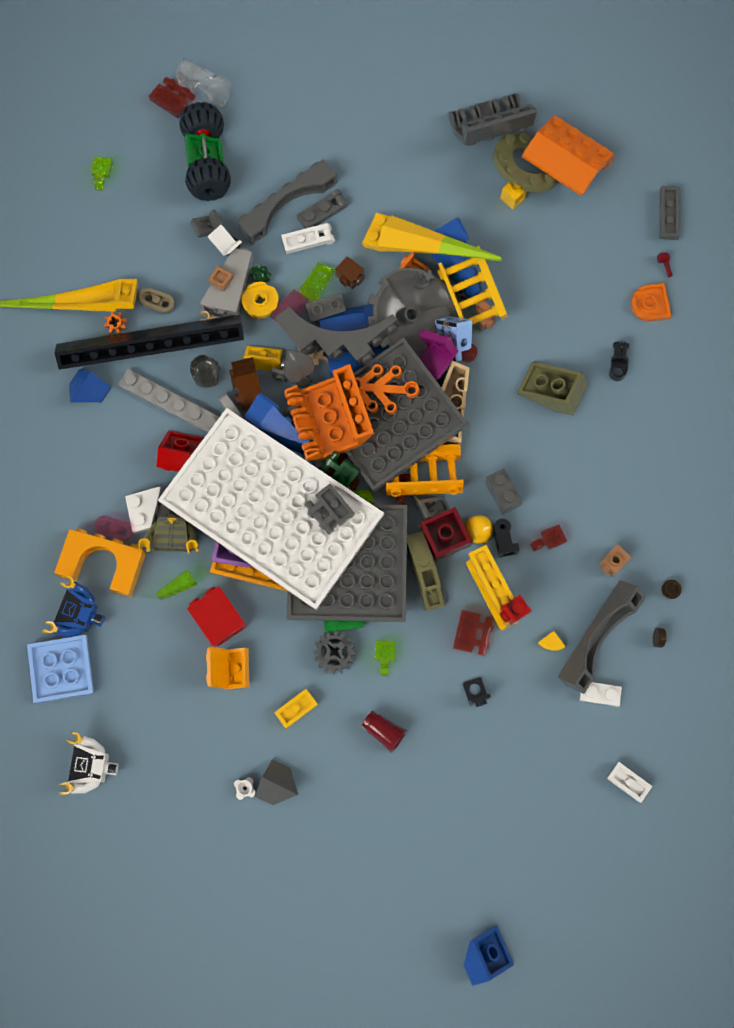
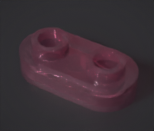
M109 516L99 517L94 524L95 530L100 535L125 542L131 539L133 535L130 524ZM104 524L109 525L106 530L103 529ZM122 530H127L125 535L120 534Z

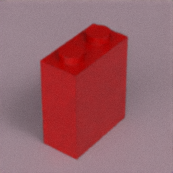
M220 586L210 588L205 592L206 595L204 597L194 599L187 608L213 647H219L247 627Z

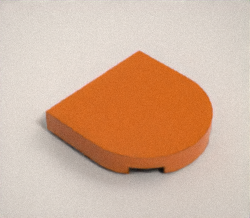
M665 283L644 285L635 291L631 298V309L635 316L649 322L671 319L672 315Z

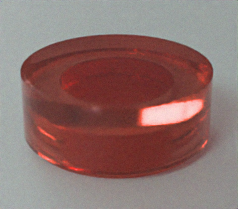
M472 343L469 350L462 351V361L472 362L477 357V348Z

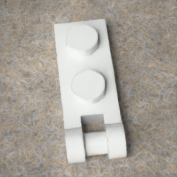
M325 223L281 235L286 254L324 244H333L335 238L331 234V225ZM319 233H324V236L319 237Z

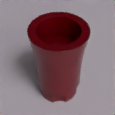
M374 711L367 715L361 725L390 753L398 747L407 733L406 729L395 725Z

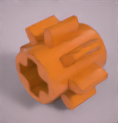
M111 311V316L104 317L107 320V324L104 327H110V334H113L114 331L120 334L122 329L127 330L124 323L128 320L126 318L121 319V312L115 315ZM117 319L119 322L117 323V326L115 327L113 324L115 323L114 320Z

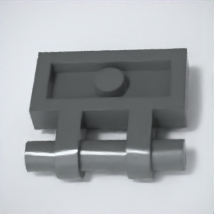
M331 483L315 495L319 501L314 505L311 500L305 503L310 516L315 517L319 522V527L325 530L328 535L335 531L331 523L335 521L340 527L355 515L354 511ZM325 508L330 515L325 518L320 512L321 509Z

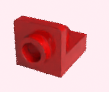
M519 595L507 604L502 605L499 614L505 623L509 622L510 625H513L532 611L521 595Z

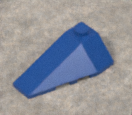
M455 218L435 230L437 233L466 244V240L469 239L460 218ZM431 253L437 263L442 262L445 269L471 258ZM472 265L449 276L457 284L478 275V271ZM481 282L465 288L464 293L469 298L478 295L482 291Z
M259 393L244 416V420L286 448L304 455L302 445L313 441L299 440V434L292 425V420L288 416L285 418L278 411L280 407L276 403Z

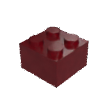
M456 507L420 522L419 528L423 531L435 562L471 546L472 541Z

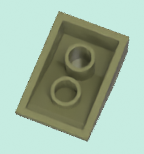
M532 361L517 393L553 411L573 416L588 383L582 372Z

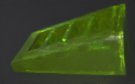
M318 262L301 286L300 295L312 302L318 300L332 277L334 269Z
M185 570L158 591L156 595L160 600H164L198 584L191 574Z

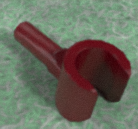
M666 252L659 253L657 255V262L664 263L668 278L673 276L669 266L670 256Z

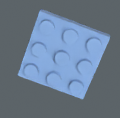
M87 635L27 644L33 703L94 694Z

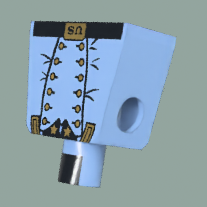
M452 316L436 319L437 333L442 336L444 334L449 336L459 351L452 361H461L462 351L471 348L472 320Z

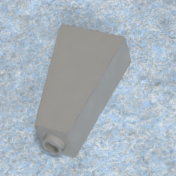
M235 248L231 252L222 268L231 272L234 277L225 291L211 284L200 302L202 311L226 317L239 315L242 305V294L246 290L254 260L251 251L246 248Z

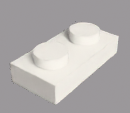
M592 682L585 694L580 692L579 701L619 707L622 687Z
M617 762L606 778L639 803L643 801L652 788L649 783L620 762Z

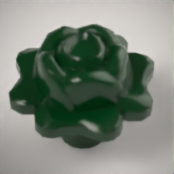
M258 264L256 267L251 268L250 276L254 282H270L271 273L266 266Z

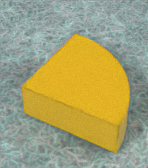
M554 631L538 642L542 648L550 651H558L565 648V645Z

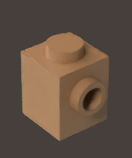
M617 544L599 563L600 569L606 575L614 577L632 557Z

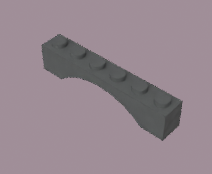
M324 159L319 163H314L305 173H300L294 181L286 183L279 192L271 194L262 204H257L250 213L242 215L237 221L239 230L253 245L267 235L268 227L273 217L286 203L303 195L326 192L337 184V174Z
M619 580L558 675V678L566 686L585 694L595 678V660L604 639L616 625L628 616L636 613L646 597L637 586Z

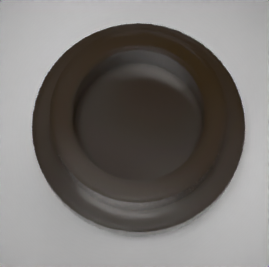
M667 580L661 588L663 595L668 599L677 598L682 590L681 585L676 580Z

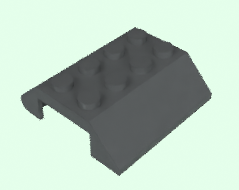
M514 93L508 95V98L507 96L502 97L505 111L500 112L497 100L493 99L475 104V109L473 105L469 106L468 111L471 121L467 122L463 109H458V113L456 110L448 112V116L455 136L464 145L472 146L481 140L489 141L498 135L505 136L511 134L512 131L528 129L529 126L534 125L537 111L531 104L521 107L519 95Z

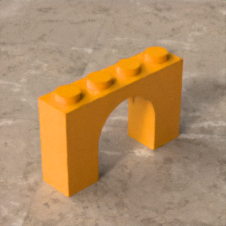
M76 528V531L69 529L54 573L65 579H68L65 577L66 575L70 576L77 582L82 565L88 555L98 550L110 551L115 555L117 561L110 590L114 593L132 597L146 556L142 548L139 551L136 544L127 546L118 539L110 541L106 540L105 536L97 533L92 536L83 529Z

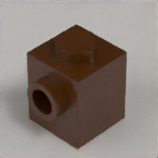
M348 256L335 269L336 277L345 287L349 286L351 289L356 285L359 286L365 278L364 268Z

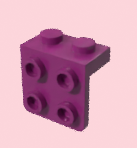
M422 329L418 336L427 347L419 358L435 380H438L459 351L449 336L445 334L443 336L439 335L433 330L427 331Z

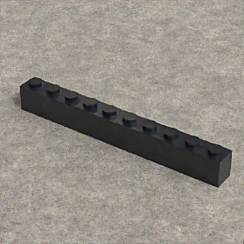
M239 314L56 344L54 354L58 368L61 370L244 340V331L241 315Z

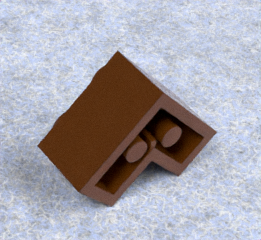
M253 357L231 362L232 369L229 370L233 389L237 388L238 394H235L237 405L241 404L243 411L249 410L259 393L262 394Z

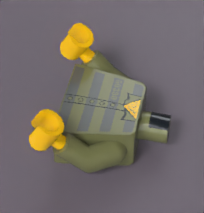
M169 508L168 517H158L157 522L152 524L144 538L138 541L139 551L142 547H146V552H150L151 545L154 551L188 552L190 554L191 549H196V552H199L198 534L193 525L185 519L179 518V515Z

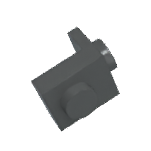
M211 210L208 216L192 218L190 222L198 238L208 236L219 225H222L221 218L216 210Z

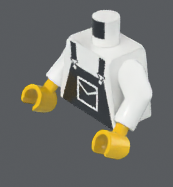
M69 732L75 735V739L73 741H66L74 744L68 782L59 784L65 785L66 791L59 792L60 795L87 793L98 788L100 783L105 782L106 774L117 775L118 763L108 762L109 754L105 753V748L99 742L90 737L80 736L77 732Z

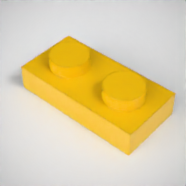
M305 689L274 713L287 729L318 706L308 690Z

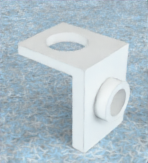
M219 225L207 236L223 256L231 253L241 243V240L235 241L222 225Z

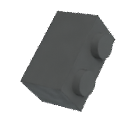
M504 468L487 476L485 483L502 515L520 507L522 500Z

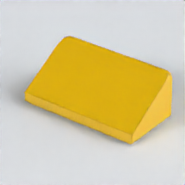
M246 346L244 359L253 357L255 367L259 370L271 371L272 368L281 370L283 350Z

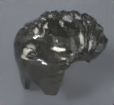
M206 355L195 357L190 363V373L196 385L203 388L216 386L220 371L218 362Z

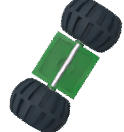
M195 102V104L192 103L184 109L179 122L180 130L185 137L187 166L189 167L186 172L185 183L189 192L195 198L202 201H215L227 193L231 183L229 170L223 160L221 139H219L223 133L224 119L221 112L214 105L207 102Z

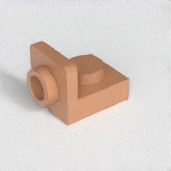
M484 300L476 303L475 306L477 315L491 309ZM494 315L483 320L480 323L479 329L481 331L485 328L490 329L496 322V316Z

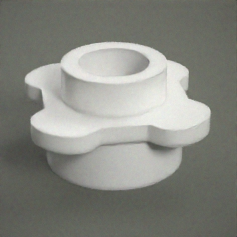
M248 777L246 780H236L234 782L238 799L242 800L247 796H255L256 791L253 789L252 784L254 781L252 778Z

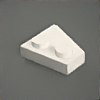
M161 487L125 496L133 533L147 531L155 522V514L159 507L158 499L163 491Z

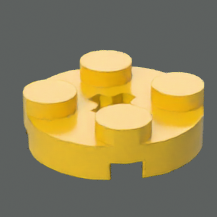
M255 282L250 284L244 294H242L243 308L251 318L264 319L277 312L279 298L273 286L271 287L265 282ZM258 297L265 299L262 304L255 302L258 300Z

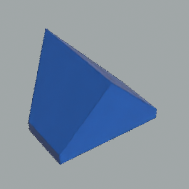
M79 369L69 383L70 402L101 403L111 387L91 371Z

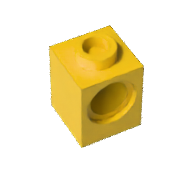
M507 183L502 188L500 199L514 210L526 199L527 191L522 190L523 187L515 183L513 185Z

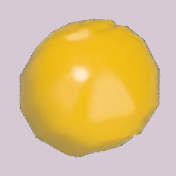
M475 515L469 517L464 522V526L473 543H486L492 538L494 526L487 517Z

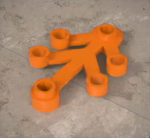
M375 364L363 377H355L357 384L360 386L359 390L363 402L370 413H376L379 409L377 402L371 400L366 392H373L385 406L386 412L390 415L397 412L396 404L391 402L384 393L406 394L408 398H415L419 395L420 388L414 381H409L404 386L386 385L393 378H400L402 376L401 368L397 365L392 366L390 371L381 377L384 370L381 365ZM377 368L381 369L379 373H375ZM394 370H399L398 374H393ZM381 377L374 384H368L372 378ZM411 389H416L413 394L409 393ZM370 405H376L374 409H369ZM394 406V409L390 411L388 407Z

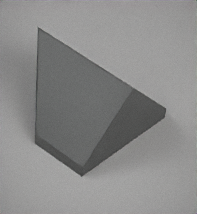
M411 495L422 521L450 510L444 496Z
M271 760L261 778L255 797L274 805L299 794L291 769Z

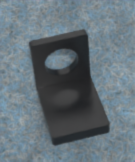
M481 677L463 683L470 706L475 704L476 707L487 704L486 700H489L491 696L490 693H486ZM472 684L480 686L481 691L478 695H472L469 692V687Z

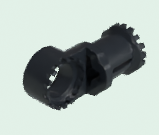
M626 341L613 343L614 356L611 358L609 376L614 381L623 380L627 373V349H629L630 345ZM620 368L623 374L617 376L613 373V369Z

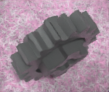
M335 631L334 635L331 636L327 632L326 638L320 636L321 643H315L318 649L313 650V653L318 654V656L314 660L320 661L319 668L325 666L324 671L326 673L329 669L332 670L334 675L336 670L343 673V667L350 669L348 663H354L351 656H355L356 652L351 651V649L355 648V644H349L351 641L350 637L344 639L345 633L338 636L337 631ZM339 640L340 642L338 644H334L330 641ZM324 646L327 651L326 655L322 658V648ZM330 647L334 650L339 649V657H336L335 655L330 656ZM347 647L348 656L345 659V657L343 656V651ZM338 662L340 665H329V663Z

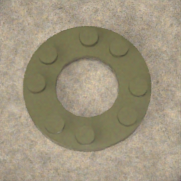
M524 132L503 136L495 146L493 161L498 172L505 180L512 185L515 183L523 187L522 190L532 193L547 192L557 185L558 181L544 171L538 174H531L519 168L514 162L513 152L519 149L522 151L526 150L534 138L533 136Z

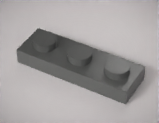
M661 186L660 239L678 240L680 227V187Z

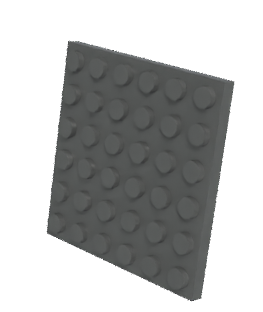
M404 337L354 372L355 377L361 378L375 364H379L384 370L381 376L383 377L390 371L392 366L397 365L402 370V376L400 378H393L386 385L404 386L407 382L414 381L420 388V393L415 398H408L406 394L384 393L397 406V412L392 415L386 412L385 406L373 392H366L369 398L376 401L379 406L376 413H370L367 410L374 434L361 446L346 451L354 465L361 469V475L373 492L379 490L386 483H389L469 426ZM377 368L375 373H379L381 369ZM398 369L393 371V374L399 373ZM381 377L372 378L368 384H374ZM411 389L409 393L413 394L416 389ZM370 405L369 409H374L376 405ZM394 406L388 407L390 411L394 409Z
M372 504L384 512V516L319 608L315 610L288 591L287 620L406 622L407 505Z

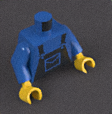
M66 575L65 577L69 579V583L65 585L60 582V584L70 589L66 590L54 623L52 621L44 622L50 625V630L42 631L44 633L54 632L56 635L72 637L82 634L83 631H89L91 624L101 627L105 616L96 613L98 606L95 604L94 596L86 587L78 582H74L72 577Z

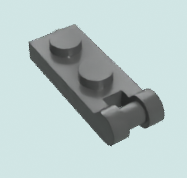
M336 189L324 199L297 214V218L305 229L314 227L345 209L349 202L342 197L341 191ZM337 201L338 204L334 206L332 202Z

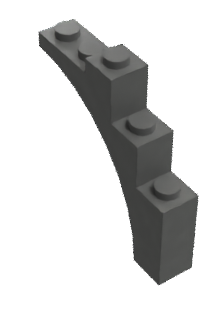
M290 307L275 317L276 321L302 353L310 355L320 345L333 362L335 359H340L345 351L348 350L360 366L369 363L375 355L372 350L373 347L379 346L384 338L388 335H393L398 330V327H400L398 320L393 314L375 325L354 331L322 329L299 317Z

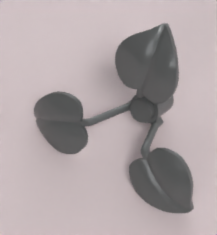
M289 350L284 367L285 377L289 381L295 382L299 389L308 387L310 382L314 384L319 383L309 376L315 368L313 359L305 353ZM288 406L282 414L285 418L288 416L292 420L291 423L294 427L295 424L290 411L295 408H302V406Z

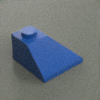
M497 925L469 941L464 968L472 986L488 982L514 965Z

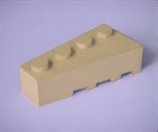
M452 361L446 371L441 388L464 417L470 368ZM462 431L445 443L461 444Z

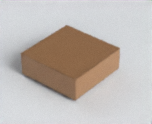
M217 265L209 277L208 283L225 291L234 275Z

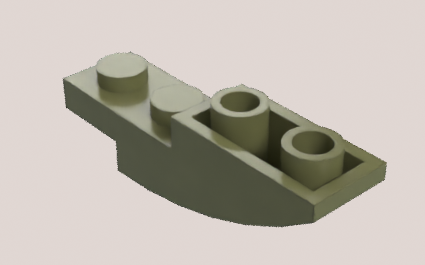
M423 531L407 535V552L413 573L416 575L425 611L445 606L440 589L442 587Z

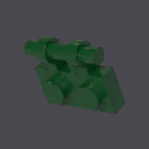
M334 450L331 455L325 458V463L322 467H318V469L327 474V471L332 467L335 471L330 477L347 488L361 469L346 458L342 463H339L337 459L340 453Z

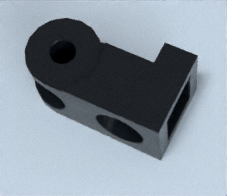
M499 519L494 525L493 534L499 558L516 555L520 550L518 543H512L510 535L511 524L506 519Z

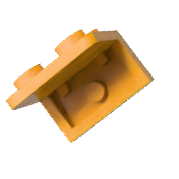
M207 648L206 680L209 687L228 690L249 688V648Z

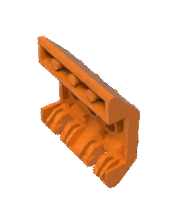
M554 115L536 133L522 154V158L582 196L589 189L595 176L604 166L607 169L611 165L615 154Z
M350 364L333 370L334 377L302 390L297 385L284 390L288 406H302V408H295L290 411L296 431L299 434V440H313V442H307L302 445L306 461L325 460L334 450L340 454L361 446L374 434Z

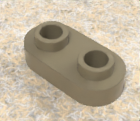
M144 288L139 293V300L146 308L162 314H169L175 308V302L168 294L152 288ZM147 298H152L151 301H146Z

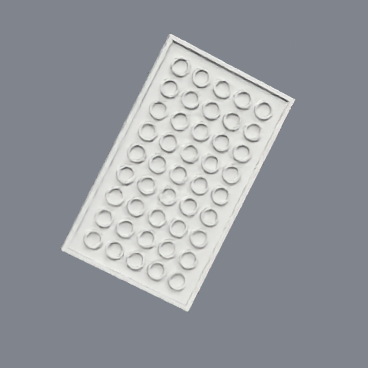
M226 408L158 499L161 504L315 610L319 608L384 516V512L228 408ZM331 483L354 511L355 515L340 527L335 521L331 523L335 531L328 535L325 530L319 527V522L315 517L310 516L305 503L309 500L314 505L319 501L315 495ZM325 508L320 510L325 518L330 515Z

